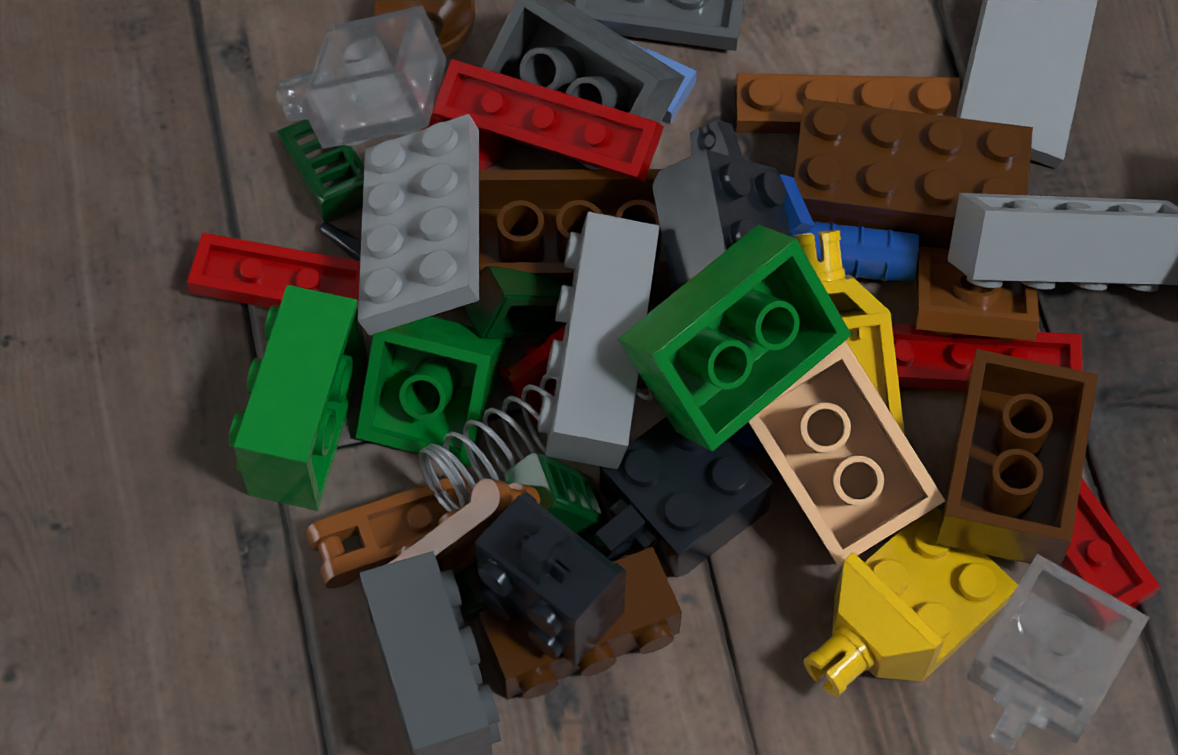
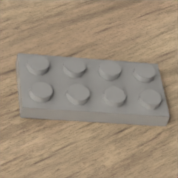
M467 114L446 122H440L429 128L393 140H387L365 149L358 306L359 323L369 335L479 301V128L471 116Z

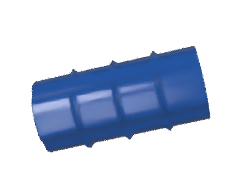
M813 222L815 227L807 232H811L815 236L816 253L819 260L821 258L818 231L840 230L841 240L839 241L845 275L849 274L853 278L879 279L881 282L887 280L913 283L919 253V234L892 231L891 229L864 228L862 225L858 227L838 225L833 222Z

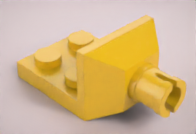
M840 230L818 231L821 258L819 260L817 259L814 234L810 232L793 235L799 242L852 334L844 342L850 347L905 435L890 311L849 274L845 275L840 250Z
M935 507L902 528L867 561H862L854 552L844 559L834 599L833 636L819 649L811 652L804 658L805 668L816 683L826 674L829 680L822 686V689L833 697H839L853 680L863 671L867 670L876 678L923 682L1017 595L1020 586L988 555L936 544L942 512Z

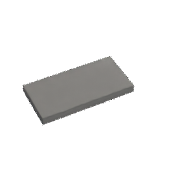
M983 0L955 117L1033 127L1031 160L1056 169L1065 158L1098 0Z

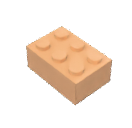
M846 342L839 345L748 422L838 567L843 565L844 559L852 552L856 555L861 554L945 502L942 494Z

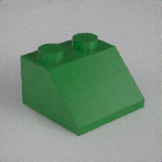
M432 316L373 334L356 438L419 454L420 449L425 448V446L431 443L443 446L446 434L451 431L463 434L467 421L472 419L482 422L485 410L491 407L499 377L498 371L501 367L506 338H481L473 326ZM473 425L468 429V437L478 447L483 429ZM457 437L449 439V451L463 465L470 467L471 462L468 458L464 442Z

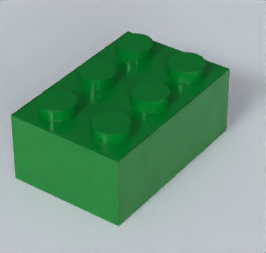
M757 225L620 336L618 341L675 431L713 452L852 334L797 239Z
M287 285L280 306L273 304L268 312L264 337L265 340L269 341L263 359L256 357L251 364L247 379V392L251 395L246 411H238L233 418L229 433V446L235 450L237 472L242 473L249 496L318 511L367 353L362 325L358 321V301L356 299Z

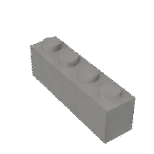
M959 193L947 261L966 274L968 282L987 288H999L1002 286L1003 281H1020L1024 285L1038 289H1053L1056 282H1072L1078 287L1089 290H1105L1108 283H1124V285L1132 289L1153 292L1159 289V284L1178 285V206L1168 200Z
M588 212L582 232L570 233L564 267L574 269L572 287L562 285L555 321L566 323L563 341L553 340L547 366V376L557 378L554 396L544 395L538 422V432L548 434L546 456L612 469H618L629 442L639 372L618 341V338L647 315L659 225Z

